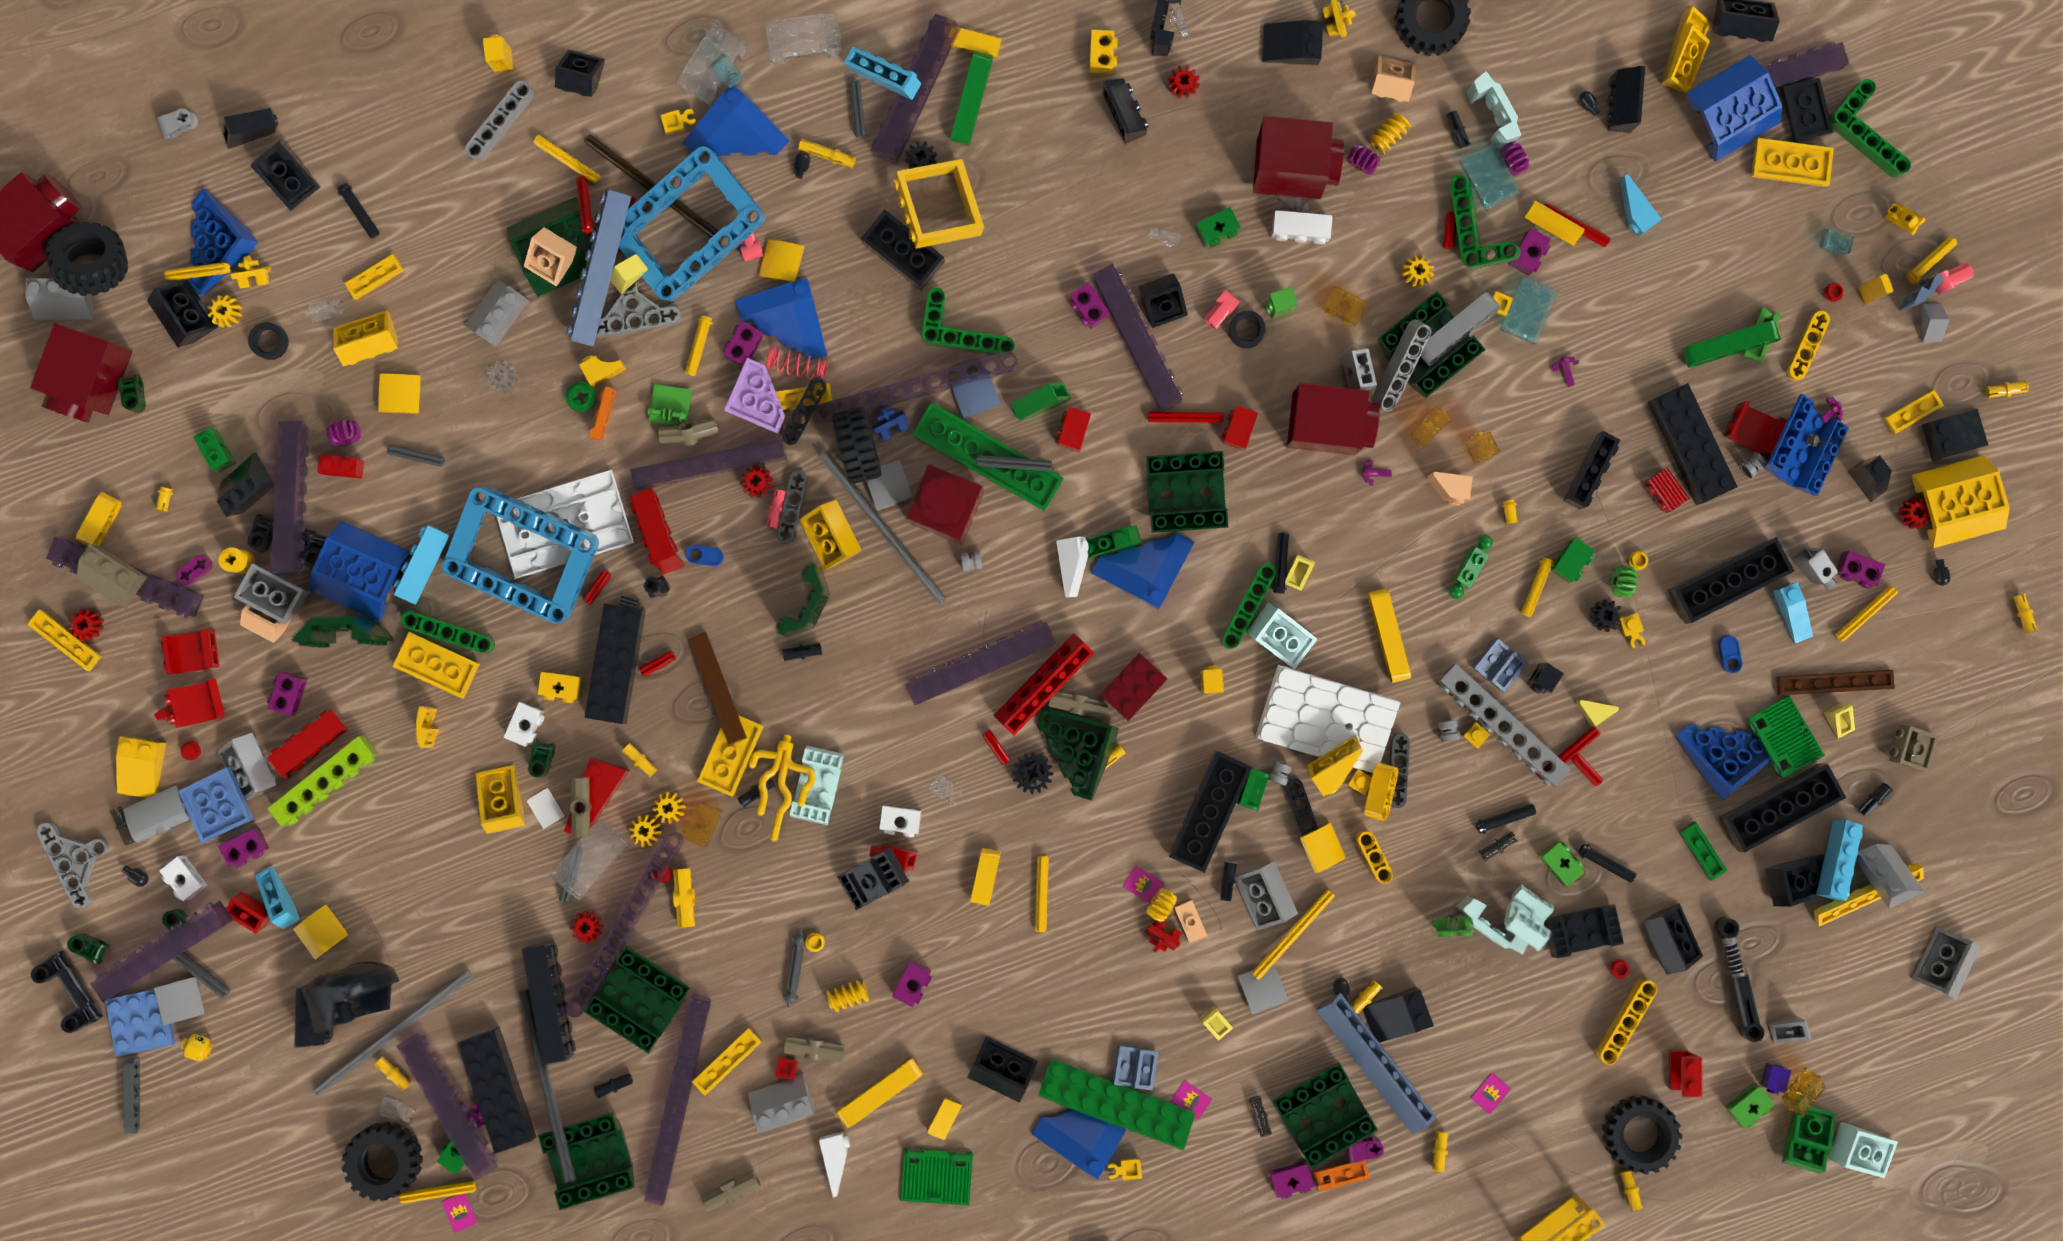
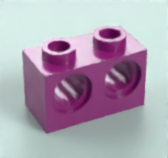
M1089 282L1070 294L1069 304L1074 311L1078 310L1081 314L1079 318L1085 327L1089 326L1092 329L1110 317V312ZM1080 295H1085L1088 297V301L1080 303L1077 298ZM1090 311H1097L1099 317L1091 319L1088 313Z
M742 321L740 325L737 324L732 333L734 336L731 342L728 341L723 349L725 353L723 355L731 361L744 366L747 358L752 359L764 334ZM746 331L752 333L751 338L748 340L742 339V335ZM736 348H741L742 354L738 357L733 356V351Z
M1849 550L1842 552L1836 569L1838 570L1837 574L1841 575V579L1849 582L1854 580L1859 582V586L1869 589L1870 587L1878 586L1886 564ZM1849 562L1853 565L1852 572L1847 567ZM1867 569L1871 572L1870 579L1865 574Z
M279 672V675L274 679L273 684L275 687L273 693L269 695L267 700L269 704L267 709L288 716H296L308 679L287 672ZM288 679L292 681V687L290 689L286 687V681ZM282 697L286 700L284 707L280 706V699Z
M260 828L252 829L218 846L227 866H236V868L247 864L246 860L252 857L257 859L265 855L264 851L270 849ZM252 840L256 842L255 850L250 846ZM234 849L239 851L238 858H235L233 855Z

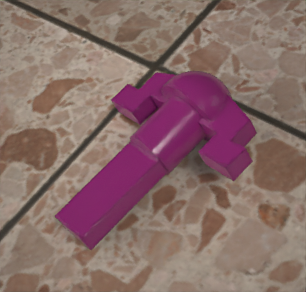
M1564 356L1553 363L1554 367L1552 370L1553 372L1557 371L1558 366L1561 365L1567 385L1570 387L1575 385L1569 363L1573 362V365L1579 364V361H1575L1574 357Z
M1827 397L1826 401L1831 405L1821 417L1823 423H1826L1837 413L1836 418L1841 421L1843 419L1841 417L1843 415L1842 404L1836 401L1834 397Z
M1373 460L1365 462L1361 472L1365 483H1369V486L1374 485V480L1370 479V476L1392 477V470L1370 469L1369 466H1373Z
M473 1102V1109H477V1111L456 1112V1120L478 1119L479 1122H476V1128H481L484 1125L477 1102Z

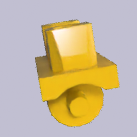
M1331 0L1332 4L1322 8L1326 19L1335 17L1336 21L1327 25L1328 35L1346 37L1347 31L1344 20H1346L1347 26L1352 25L1351 19L1356 16L1355 11H1349L1348 5L1343 6L1344 13H1342L1340 2Z
M1898 202L1892 204L1887 211L1888 214L1884 217L1889 222L1912 235L1916 233L1918 227L1926 220L1923 216Z
M244 256V262L238 263V266L246 270L235 271V273L230 274L232 280L236 279L238 287L241 289L251 286L249 278L251 276H255L257 286L268 284V273L271 272L270 266L254 268V266L259 265V261H252L250 256Z

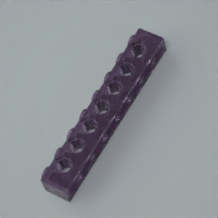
M55 537L46 559L53 561L52 565L64 568L66 566L71 568V573L77 574L78 561L86 548L68 540ZM71 553L74 554V559L72 562H70L69 556ZM135 568L147 576L144 581L145 588L142 591L139 589L136 594L141 597V601L152 604V602L158 603L159 608L166 611L173 609L177 611L176 615L184 618L196 616L204 595ZM161 588L162 591H163V594H162V596L159 598L158 595H157V592H158V590ZM179 595L181 600L180 603L177 605L175 603V598Z

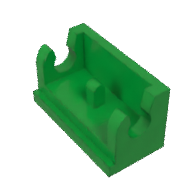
M1251 769L1242 789L1238 805L1258 811L1269 774Z

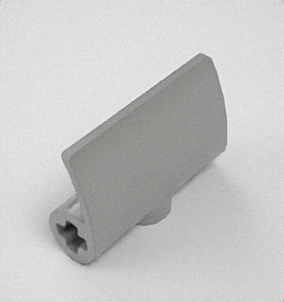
M177 785L123 810L130 834L137 843L155 835L166 833L174 829L173 827L190 820L184 803L181 802Z

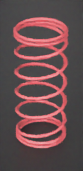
M776 346L770 348L766 362L767 369H772L776 363L777 371L780 373L787 363L788 375L793 373L797 365L796 372L798 378L804 374L806 368L808 380L813 378L816 370V377L825 378L828 366L827 360H823L819 371L820 358L818 359L816 368L809 379L810 355L802 374L799 376L800 353L792 371L789 373L790 350L783 367L779 371L778 361L781 348L779 347L777 355Z

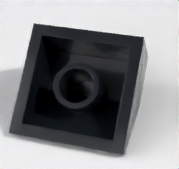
M567 50L555 67V88L562 89L565 92L577 93L585 97H592L598 88L605 59Z
M1174 273L1138 286L1152 328L1188 316L1181 285Z

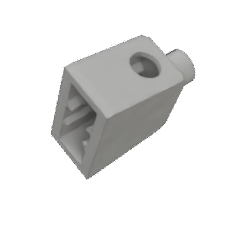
M1805 547L1792 558V561L1812 583L1823 584L1827 590L1836 586L1837 582L1833 577L1837 574L1838 570L1823 549Z

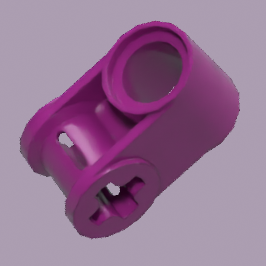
M1376 1137L1364 1138L1346 1149L1348 1162H1361L1381 1157L1384 1152L1381 1141ZM1372 1144L1377 1145L1376 1151H1372Z

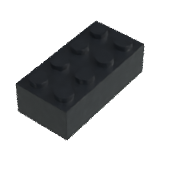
M884 209L861 237V242L922 291L945 263V258L931 246L916 249L914 242L909 238L910 229Z

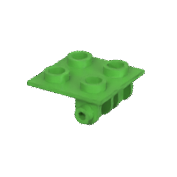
M654 384L651 408H648V422L678 426L680 423L687 421L692 390Z
M1468 916L1458 917V923L1457 917H1453L1454 929H1452L1451 917H1437L1436 920H1432V926L1436 927V931H1432V933H1437L1438 937H1453V933H1457V936H1473V932H1478V930H1470L1469 926L1473 925V921Z

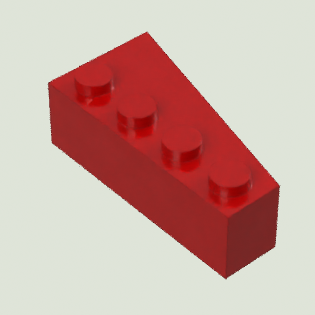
M651 487L631 495L632 503H630L633 514H637L638 520H636L639 531L642 530L644 534L641 538L645 548L648 547L650 553L647 556L651 565L654 564L663 575L685 567L683 560L676 555V552L679 551L673 538L669 537L672 532L667 521L663 520L665 514L656 492Z
M325 710L317 716L318 720L312 724L310 722L301 728L302 732L296 736L294 734L285 740L286 744L280 748L275 747L268 753L270 756L267 757V760L286 781L292 777L289 773L300 770L305 766L307 758H315L322 751L321 747L323 745L325 747L329 746L347 731L346 727L332 710L328 712Z
M589 758L583 777L589 778L591 803L590 830L630 771L596 758ZM578 802L577 810L583 812L585 805L582 802ZM572 812L569 814L563 831L572 834Z

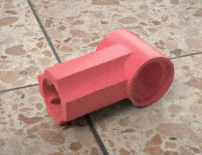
M754 233L741 243L740 249L745 262L764 256Z
M1966 262L1949 271L1946 270L1939 273L1944 278L1936 289L1938 294L1944 293L1956 287L1955 285L1973 278L1974 271L1972 267Z
M1225 290L1203 320L1216 330L1241 301Z

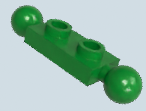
M1482 535L1478 539V548L1471 546L1453 577L1458 583L1452 585L1449 589L1451 598L1461 599L1464 595V587L1469 589L1472 587L1489 555L1484 553L1485 550H1489L1493 546V539L1490 536Z

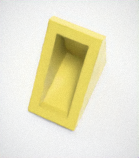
M635 254L614 266L610 281L622 294L648 270V267Z
M1300 555L1294 556L1286 576L1285 585L1302 591L1315 565V561Z
M1576 700L1575 703L1591 726H1597L1619 709L1616 706L1584 700Z
M1840 703L1823 712L1838 739L1855 730L1853 706L1850 703Z
M1214 1005L1199 1017L1218 1041L1233 1029Z

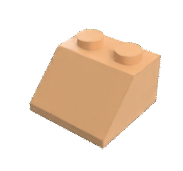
M1379 55L1371 94L1382 98H1393L1399 102H1409L1415 83L1416 63Z
M543 228L531 238L524 267L557 286L573 262L577 247L548 229Z
M1433 472L1427 475L1428 482L1443 501H1449V505L1460 506V504L1470 500L1472 476Z
M246 605L241 612L240 626L273 643L285 632L290 623L289 621L287 624H283L249 605Z

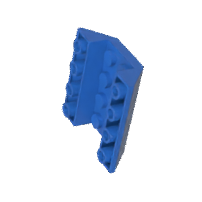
M1752 55L1745 57L1685 93L1692 111H1700L1712 138V142L1707 144L1714 162L1780 124L1783 106L1768 71Z
M1800 394L1765 470L1788 486L1813 496H1818L1849 427L1838 419L1830 418L1826 423H1823L1821 420L1823 415L1812 408L1815 402L1804 394ZM1812 434L1814 437L1818 435L1822 442H1819L1816 447L1813 444L1809 446L1806 443L1807 435Z
M341 521L326 538L311 571L309 591L380 622L388 604L384 603L399 569L403 568L406 561L408 562L411 551Z

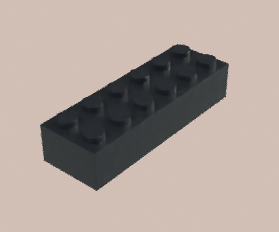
M1689 383L1647 402L1696 505L1705 503L1738 487Z
M1775 537L1668 589V592L1685 624H1689L1795 571L1778 538Z
M604 604L584 718L627 724L646 610Z
M1214 752L1168 854L1170 858L1205 873L1252 769L1251 766L1221 752Z
M1819 763L1720 816L1719 819L1736 850L1745 853L1842 801L1846 796L1828 763Z
M553 941L529 945L522 949L542 1063L546 1065L566 1061L574 1055L576 1045L575 1041L571 1040L572 1024L567 1018L569 1007L568 1003L564 1002L565 986L560 980L562 969L561 965L557 963L556 958L558 956L557 945H554Z
M500 1027L458 1042L457 1044L494 1154L534 1140L537 1136Z

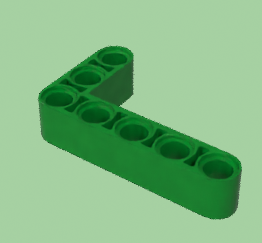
M1864 79L1853 87L1830 115L1832 128L1893 178L1900 177L1910 170V160L1856 116L1876 90L1874 81ZM1861 87H1864L1867 93H1864L1861 90ZM1849 101L1854 103L1855 108L1850 106ZM1837 115L1842 117L1843 122L1837 119ZM1852 127L1857 130V134L1852 132ZM1867 139L1872 142V146L1867 144ZM1881 152H1885L1887 159L1883 158ZM1896 164L1901 166V171L1897 169Z
M1455 175L1450 181L1463 264L1471 269H1479L1517 260L1520 257L1521 249L1511 241L1481 247L1471 181L1463 175ZM1464 180V187L1458 189V182ZM1467 199V205L1461 208V201ZM1470 217V224L1464 227V219ZM1473 236V243L1466 245V239ZM1513 246L1514 253L1510 256H1507V249ZM1495 251V257L1492 260H1488V253ZM1472 255H1476V261L1473 264H1469V258Z
M933 288L929 291L922 329V337L926 344L1002 357H1009L1014 353L1015 343L1009 337L942 327L946 302L945 293L940 288ZM940 294L942 299L939 302H934L932 296ZM933 312L939 314V318L936 321L929 319V315ZM929 331L936 333V337L932 340L926 338V334ZM948 334L955 336V340L951 343L944 340ZM971 337L974 339L972 345L967 346L963 343L964 339ZM985 340H991L993 345L991 348L986 349L982 346V343ZM1009 343L1012 348L1009 351H1003L1001 345Z

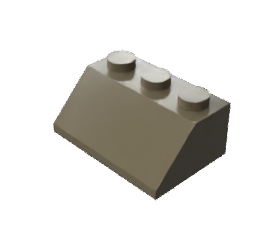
M89 544L78 561L76 578L122 608L127 609L147 576L102 547Z

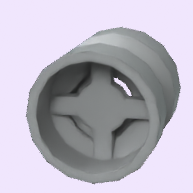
M1754 452L1750 455V459L1744 460L1739 466L1742 472L1752 479L1759 470L1762 471L1766 468L1767 462L1759 453Z
M980 550L974 551L971 554L967 552L961 553L964 572L974 568L976 570L983 569Z
M1457 720L1438 722L1442 733L1440 735L1441 742L1460 739V735L1457 732Z
M1274 761L1272 766L1273 772L1269 775L1268 780L1286 786L1288 782L1287 776L1291 773L1292 767Z

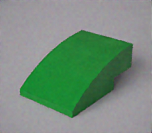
M1797 1103L1788 1129L1782 1163L1817 1174L1826 1172L1828 1152L1832 1151L1836 1114Z

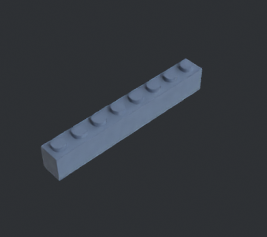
M605 190L600 195L599 204H601L600 212L597 211L594 222L597 224L595 231L593 230L590 235V242L592 244L591 248L586 251L585 260L587 264L586 268H583L581 271L580 279H582L581 287H578L575 297L578 299L576 306L574 305L571 310V317L573 319L566 330L567 340L594 347L631 200L629 195L612 190Z
M1339 993L1326 1000L1317 1012L1410 1133L1414 1134L1428 1128L1436 1115L1344 996Z

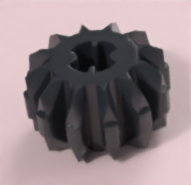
M917 141V147L910 145L911 151H906L905 153L908 156L905 162L909 164V169L937 164V160L934 159L937 157V152H932L934 150L932 145L927 148L926 141L923 143V146H920V142ZM921 154L924 155V158L919 161L918 157H921Z
M1607 599L1603 600L1602 603L1596 602L1597 608L1592 607L1590 609L1594 612V615H1589V618L1595 619L1591 625L1595 626L1598 624V631H1601L1603 628L1605 632H1609L1610 628L1616 630V624L1622 623L1618 617H1622L1623 613L1617 612L1621 607H1614L1615 601L1608 603ZM1608 612L1609 615L1607 616V619H1604L1603 616H1605V613Z

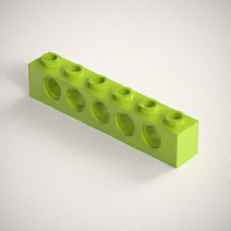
M358 736L267 809L281 827L293 826L299 821L298 817L303 813L305 815L310 813L315 808L313 805L318 801L320 803L325 801L330 796L328 793L333 789L335 791L340 789L345 784L344 781L350 777L351 779L359 774V769L362 766H368L374 762V757L378 752L365 736ZM354 753L358 756L356 763H353L351 760V756ZM339 765L343 769V772L340 776L336 772V768ZM322 778H326L328 782L325 788L321 785ZM308 789L312 792L310 800L306 797ZM292 802L297 804L295 812L291 809Z

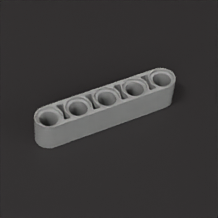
M516 82L468 141L465 151L474 161H483L532 101L534 91L527 82ZM527 88V93L520 95V91ZM511 103H516L514 109L508 110V106ZM499 118H504L502 124L496 125V121ZM492 133L490 139L484 140L485 134ZM480 147L479 153L473 155V149Z
M1488 292L1484 293L1429 338L1420 357L1429 366L1433 365L1492 317L1501 306Z
M1412 320L1407 325L1373 395V402H1379L1380 408L1384 411H1391L1396 407L1430 338L1431 328L1419 320Z

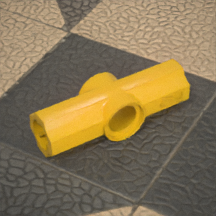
M691 868L674 869L675 890L673 891V902L677 911L678 928L695 926V891L692 888Z

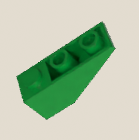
M1137 525L1126 526L1086 539L1089 547L1087 559L1142 544Z

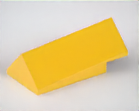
M1689 6L1682 13L1661 81L1662 85L1682 93H1687L1691 90L1710 43V40L1705 36L1711 22L1694 6Z

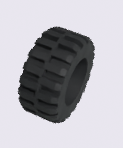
M82 222V224L73 223L70 227L65 226L61 228L60 232H56L47 243L45 255L53 280L63 290L68 289V292L76 295V293H79L81 296L92 294V296H95L100 292H109L110 288L114 289L119 285L118 282H122L128 271V259L123 242L115 231H111V228L105 225L101 226V224L95 222L93 224H89V222ZM85 254L102 255L101 258L92 263H73L76 258Z
M859 406L834 413L832 416L833 426L849 482L856 484L879 478L882 475L865 409Z
M390 1122L376 1123L360 1131L351 1139V1142L345 1148L347 1152L342 1157V1161L345 1162V1165L342 1166V1172H346L347 1176L344 1179L346 1183L350 1182L352 1184L350 1189L353 1192L358 1190L360 1197L365 1198L369 1196L371 1201H376L377 1199L386 1201L389 1198L397 1197L415 1182L416 1176L422 1168L419 1164L423 1162V1156H419V1152L422 1151L421 1145L417 1146L415 1143L418 1139L415 1135L412 1137L409 1135L410 1130L408 1128L401 1129V1124L398 1123L393 1125ZM382 1144L388 1146L396 1154L398 1169L393 1177L381 1178L375 1175L369 1168L367 1154L373 1145Z

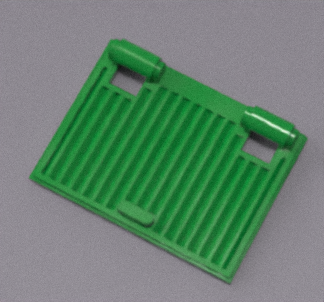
M1790 695L1748 717V726L1752 733L1759 738L1771 759L1773 769L1777 776L1779 775L1782 779L1825 756ZM1760 718L1766 726L1762 729H1759L1755 722ZM1784 759L1789 765V768L1783 770L1779 763Z
M904 1148L900 1201L970 1205L972 1152H966L965 1154L957 1153V1151L910 1150L911 1148ZM910 1158H919V1163L910 1162ZM956 1161H965V1166L956 1165Z

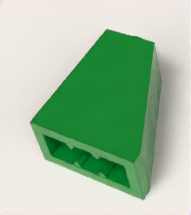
M1064 382L1048 383L1011 403L1012 411L1019 421L1027 420L1070 400L1071 397Z

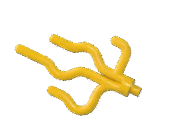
M784 735L783 741L778 742L776 752L758 750L752 754L749 761V767L755 768L759 758L775 759L773 766L760 777L758 782L760 800L757 814L759 816L764 815L768 800L766 782L779 771L778 787L784 796V801L775 814L770 836L772 841L778 839L783 815L792 802V795L785 784L788 768L808 775V780L802 786L797 804L800 807L805 805L807 793L814 786L816 779L814 770L811 767L796 764L792 761L793 744L790 743V735Z

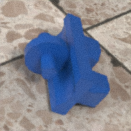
M882 407L883 413L876 416L878 421L881 422L872 425L876 434H879L883 441L892 437L889 428L896 425L899 433L908 429L907 417L904 411L895 414L894 408L886 411L885 407Z

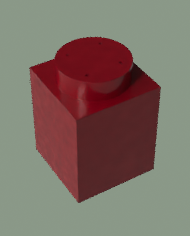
M1263 116L1256 141L1253 193L1321 200L1326 185L1338 186L1343 166L1344 140L1332 138L1333 122Z
M20 172L0 190V254L7 262L32 273L47 261L45 250L52 236L56 232L59 233L60 229L65 226L70 227L73 223L81 224L74 216L81 209L80 204L51 175L45 173L36 180Z
M54 323L30 389L46 394L41 407L86 423H89L93 411L109 416L119 390L118 378L124 376L133 351Z
M1299 383L1292 393L1286 448L1354 456L1363 447L1373 448L1379 426V402L1368 401L1369 391Z
M928 464L906 519L913 526L963 545L984 495L983 486Z

